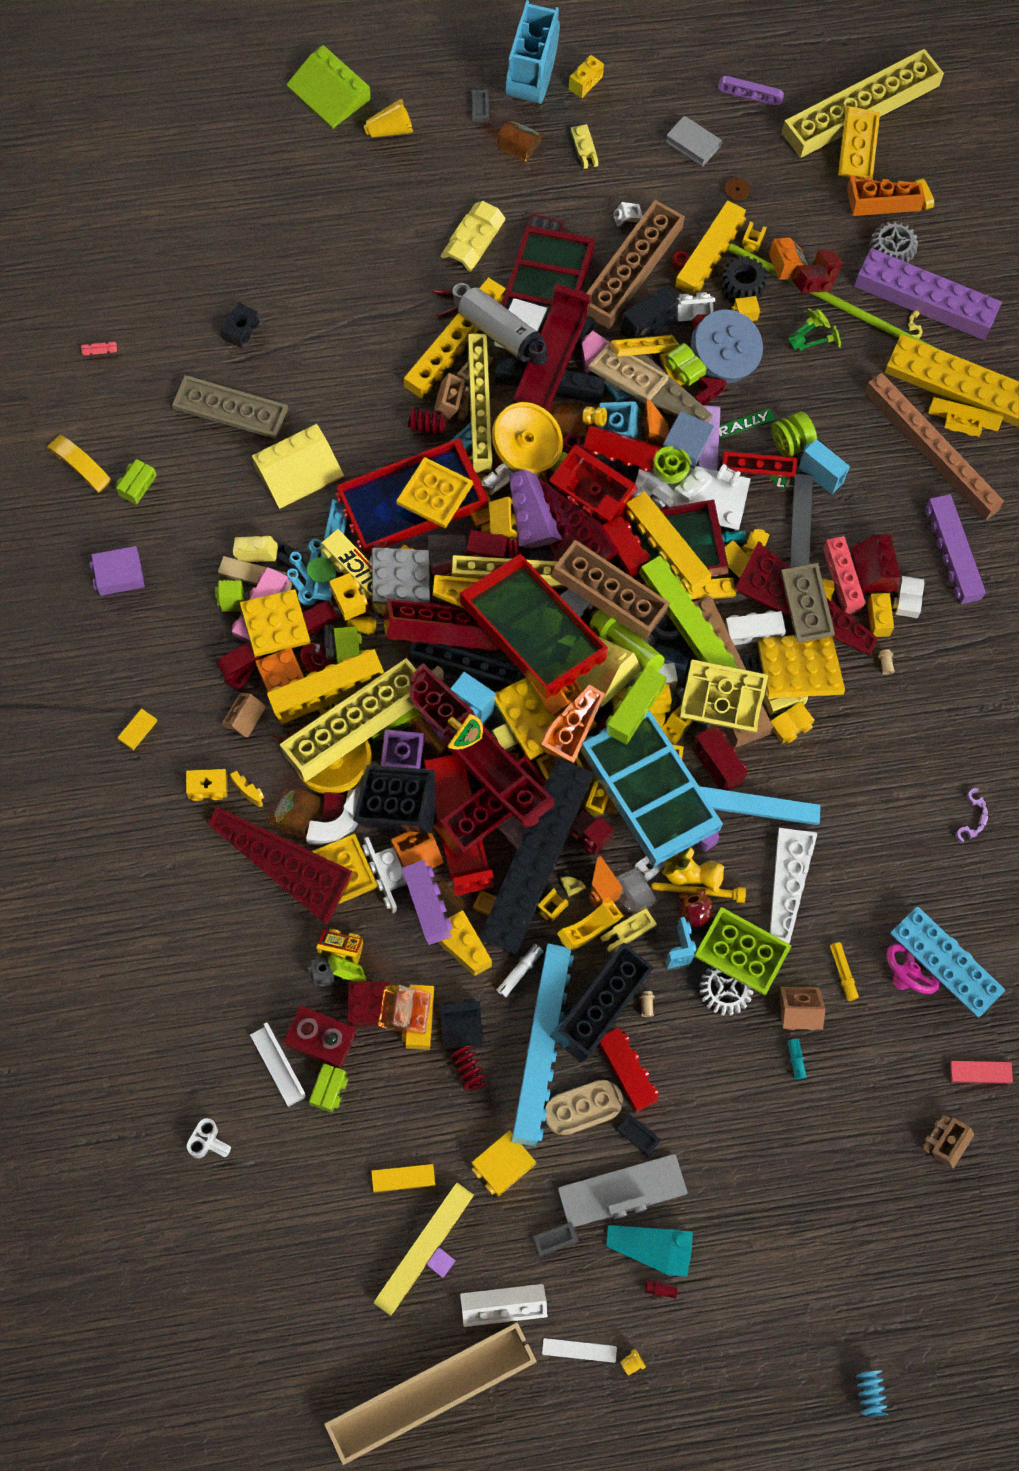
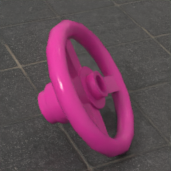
M896 943L888 947L886 957L888 965L894 973L893 984L898 989L905 990L911 988L922 994H932L939 989L940 981L928 970L927 972L931 980L923 976L920 966L914 962L915 957L901 944ZM895 952L905 953L906 962L903 965L897 964L894 956ZM915 981H919V982L923 983V984L926 985V986H923V985H921V984H918V983H916Z

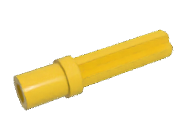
M840 942L830 945V949L847 1001L856 1000L859 996L842 944Z

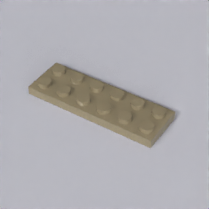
M187 375L184 376L172 404L175 410L273 439L277 438L288 410V405Z

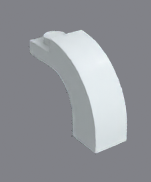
M348 790L346 801L348 800V798L354 790ZM345 808L341 816L332 822L323 823L310 820L306 838L307 845L326 846L350 836L358 823L353 821L354 816Z

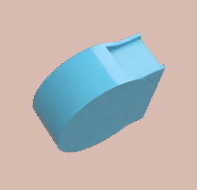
M526 0L509 57L506 80L507 96L539 104L542 103L549 85L557 51L560 30L558 7H556V10L529 4V1Z

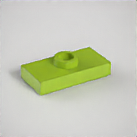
M331 955L328 958L332 974L352 982H366L362 966L335 955Z

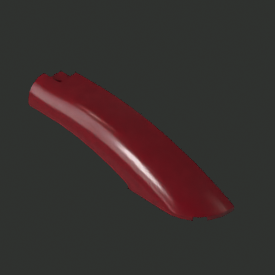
M425 664L417 668L410 680L409 693L411 701L428 725L444 744L448 746L458 732L448 724L449 718L454 717L463 724L469 714L475 715L474 711ZM484 725L482 739L475 744L463 749L449 748L469 772L525 827L537 824L539 817L554 806L553 797L524 771Z

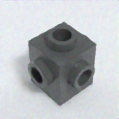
M318 956L316 960H311L312 966L308 967L309 977L314 979L315 985L327 986L335 983L334 974H332L327 956ZM326 968L323 972L319 971V969Z

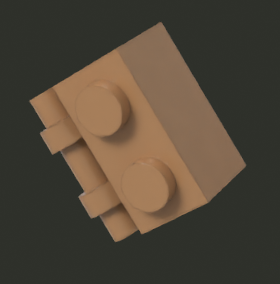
M450 373L440 383L434 408L437 415L443 412L444 418L447 417L450 420L457 412L459 414L458 420H465L469 412L470 388L466 387L463 390L464 379Z
M942 1115L941 1119L937 1120L934 1124L935 1128L931 1135H927L924 1140L925 1144L922 1150L929 1153L932 1147H934L932 1153L935 1159L954 1169L974 1137V1133L971 1127L955 1118L947 1125L950 1118ZM944 1132L938 1141L937 1139L939 1138L940 1134Z

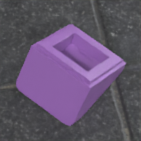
M438 1247L426 1266L444 1278L455 1260Z

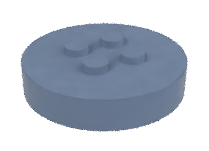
M725 309L710 313L697 325L691 338V350L706 366V376L714 379H723L727 383H734L747 377L759 365L763 354V342L756 325L747 316L734 310Z

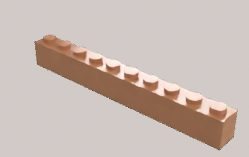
M880 373L868 382L864 393L985 521L999 511L1004 500L883 373Z

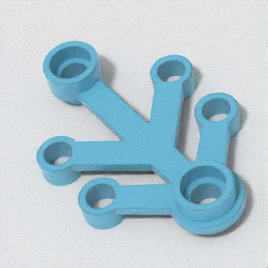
M312 539L308 544L307 549L311 554L310 561L318 558V555L321 553L322 541L319 539ZM313 544H318L319 548L314 547ZM292 552L289 561L296 566L306 580L305 587L297 578L298 571L296 569H289L286 576H288L289 581L298 590L299 602L303 606H311L316 601V599L312 598L313 583L315 581L308 576L307 568L301 561V554L299 552ZM292 556H297L298 560H294ZM289 573H294L295 577H291ZM305 594L310 595L311 598L307 599Z

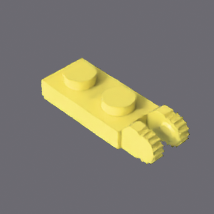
M588 125L571 127L570 133L583 168H588L587 158H591L594 167L598 166V158Z
M647 908L613 927L611 931L604 934L600 939L604 942L616 934L619 940L607 947V950L611 952L623 942L625 944L656 927L657 924Z

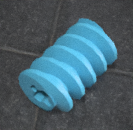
M882 1370L861 1372L856 1376V1379L862 1380L857 1385V1388L864 1390L858 1396L865 1398L859 1405L866 1407L860 1413L867 1417L888 1415L882 1412L883 1409L887 1408V1405L880 1403V1401L886 1398V1396L879 1394V1392L885 1389V1387L878 1385V1383L883 1381V1378L877 1377V1374L881 1373Z

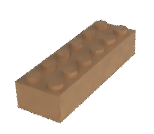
M576 540L564 553L552 572L551 577L644 640L654 630L670 605V602Z

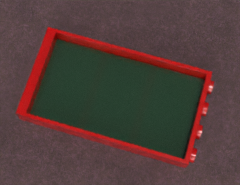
M521 554L460 592V604L546 699L551 695H557L563 687L573 684L579 676L588 674L595 665H601L607 659L608 647Z

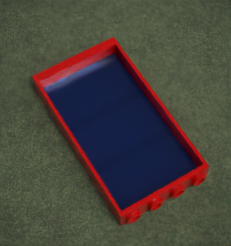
M460 438L337 485L338 493H335L339 504L343 503L344 508L342 512L344 517L350 520L349 528L352 535L356 534L358 538L356 540L357 546L360 551L363 550L365 556L372 553V548H387L440 527L397 505L396 502L424 457L473 481L471 489L450 522L489 508L486 493Z

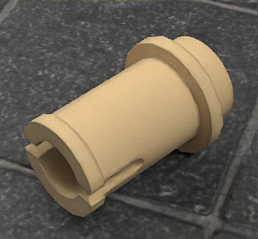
M882 650L878 655V658L881 660L883 675L895 672L892 662L893 653L890 650Z
M643 991L641 996H639V999H641V1017L654 1016L653 998L655 996L652 991Z

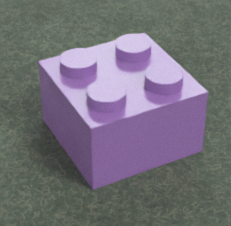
M385 730L381 766L421 769L424 733Z

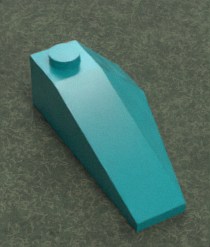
M608 1225L606 1247L631 1257L666 1275L687 1277L692 1251L693 1232Z

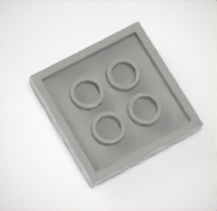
M372 548V604H386L387 599L429 603V550Z

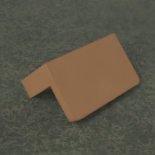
M240 693L221 725L226 729H234L247 738L266 706L252 694Z

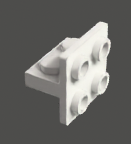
M707 292L696 293V296L679 294L677 298L679 300L677 308L678 321L692 320L697 314H710L713 312L715 298L707 294Z

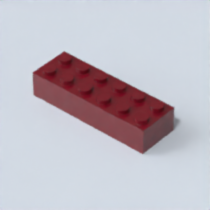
M387 599L383 616L386 638L408 640L410 642H427L429 644H445L447 646H463L469 649L481 648L488 651L499 649V646L465 608ZM487 618L495 628L501 625V623Z
M524 756L518 760L517 763L544 789L546 781L529 758ZM483 787L435 823L433 827L457 857L511 817L512 814Z

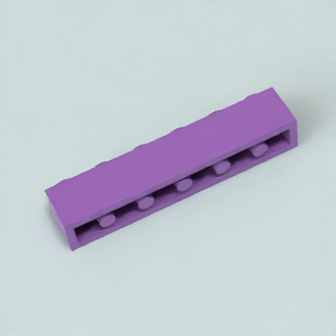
M949 494L931 498L925 507L927 517H930L932 532L936 534L938 549H941L943 563L949 571V580L953 582L955 597L959 599L960 605L982 600L986 591L952 496Z

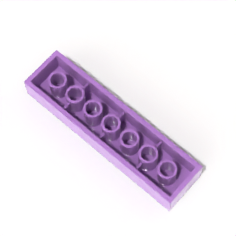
M872 248L854 285L856 288L909 310L918 311L926 317L982 340L986 339L1002 304V301Z

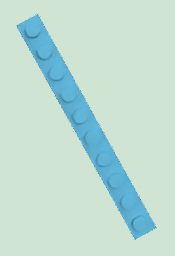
M548 944L546 947L511 1141L514 1143L536 1147L537 1142L542 1141L544 1129H541L540 1126L541 1121H545L547 1109H544V1103L549 1101L550 1089H547L548 1081L552 1082L554 1070L550 1069L551 1062H555L557 1050H554L556 1042L549 1036L563 1019L564 1012L561 1011V1005H565L567 998L564 987L569 985L570 974H567L568 967H572L574 957L570 955L571 949L568 950L567 947Z

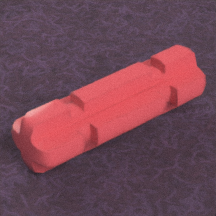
M115 341L108 342V344L103 342L94 343L91 346L89 344L81 345L82 355H90V353L103 354L107 353V351H110V353L117 352Z

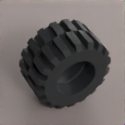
M739 256L738 259L733 258L731 262L727 263L721 279L723 295L725 297L728 296V300L730 302L733 300L734 303L735 299L756 296L758 301L759 297L763 295L767 282L766 268L762 267L763 264L757 262V259H750V256H746V258ZM741 277L747 278L752 283L743 284L736 279Z

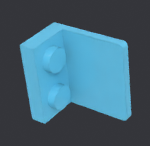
M681 917L677 925L681 947H675L669 952L665 961L667 969L689 965L695 955L694 953H696L695 942L691 941L689 936L691 934L690 923L686 922L685 917Z

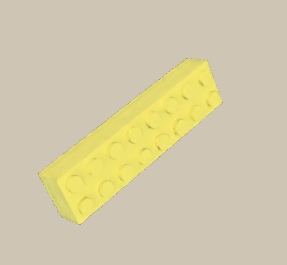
M407 658L280 744L284 756L305 782L414 708L409 691L410 680L416 669Z

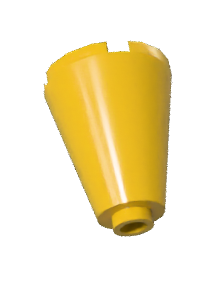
M398 99L366 120V125H364L366 134L371 135L373 138L412 133L413 129L409 128L412 127L406 108H404L403 99Z

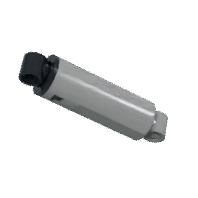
M459 283L453 287L454 304L462 317L521 361L527 362L530 360L533 365L537 366L547 362V345L543 341L542 334L477 287L470 289L469 285L465 283Z

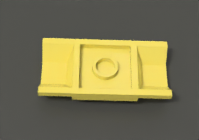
M484 201L475 203L450 238L449 243L441 253V257H451L461 262L471 272L504 223L505 217L498 208Z

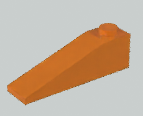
M587 685L547 728L540 744L549 756L554 759L560 758L569 763H574L605 693L591 685Z

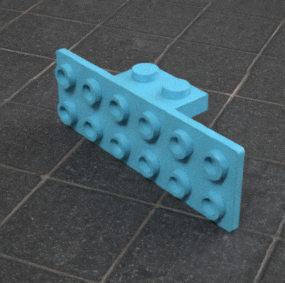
M916 907L891 932V935L977 1018L1005 992V989L973 959L969 952L963 950L954 938L947 935L919 907Z

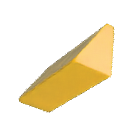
M733 540L725 546L728 567L740 578L750 557Z

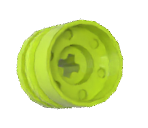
M799 411L790 415L788 419L783 418L780 422L777 421L771 425L773 441L783 457H792L800 453V450L803 451L808 443L812 444L817 439L815 427L809 416L803 411Z

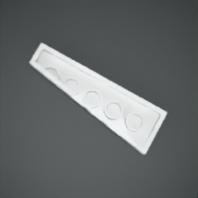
M779 828L770 934L789 944L817 833Z

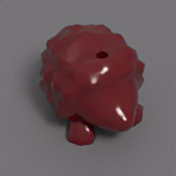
M698 888L696 894L688 896L686 893H682L678 896V899L682 901L679 908L682 917H685L686 922H689L691 927L702 928L711 921L714 910L711 899L705 896V888Z

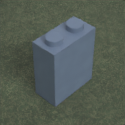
M680 411L662 448L673 446V449L679 450L680 448L684 450L691 460L690 467L694 469L712 435L714 425Z

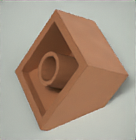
M780 986V1018L783 1029L823 1030L825 1006L820 987Z

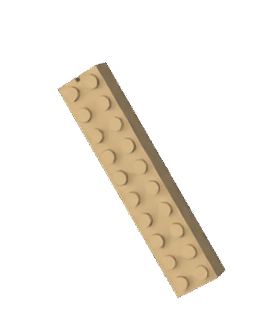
M518 1323L503 1329L325 1423L324 1425L342 1464L345 1465L535 1364L537 1361L529 1345L527 1344L524 1347L522 1345L526 1339Z

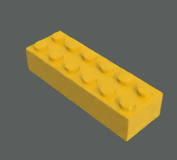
M375 649L365 650L359 656L344 659L342 663L328 665L320 672H311L307 677L300 680L294 679L283 687L277 686L271 689V692H268L267 695L273 711L282 725L350 697L384 674Z

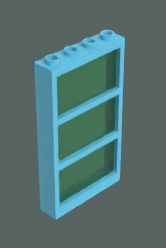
M650 710L627 745L606 734L607 727L601 730L597 736H589L584 739L580 749L581 753L653 867L720 831L723 823Z

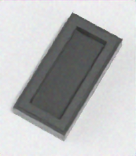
M471 90L472 122H489V90Z
M572 1222L533 1236L539 1256L579 1242Z

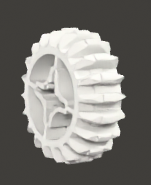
M712 967V970L709 968L706 970L707 975H702L701 979L705 982H700L699 986L704 989L700 990L699 993L700 995H706L702 1001H709L707 1008L709 1009L713 1005L715 1007L714 1013L720 1009L721 1015L724 1016L727 1010L731 1016L733 1015V1009L736 1013H740V1007L745 1009L747 1007L745 1002L750 1003L751 998L749 996L753 994V991L748 989L750 987L734 978L727 980L722 976L719 977L718 975L725 973ZM711 980L715 982V986L718 988L715 996L711 991ZM737 982L741 985V998L737 995L738 992L734 987ZM731 984L729 992L727 990V992L724 991L721 994L723 987ZM722 998H728V999H730L731 1001L734 1000L735 1002H733V1003H724V1002H721L720 1000H721Z

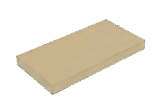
M610 342L588 365V370L605 378L645 403L646 400H651L668 381V375L633 355L617 357L609 346Z

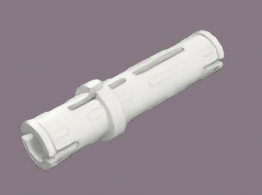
M533 944L524 957L521 956L517 966L496 989L497 992L501 995L503 994V997L506 998L525 973L534 967V962L544 951L540 947L537 948L536 944Z

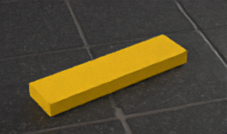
M672 335L612 340L609 346L619 357L669 352L680 345Z

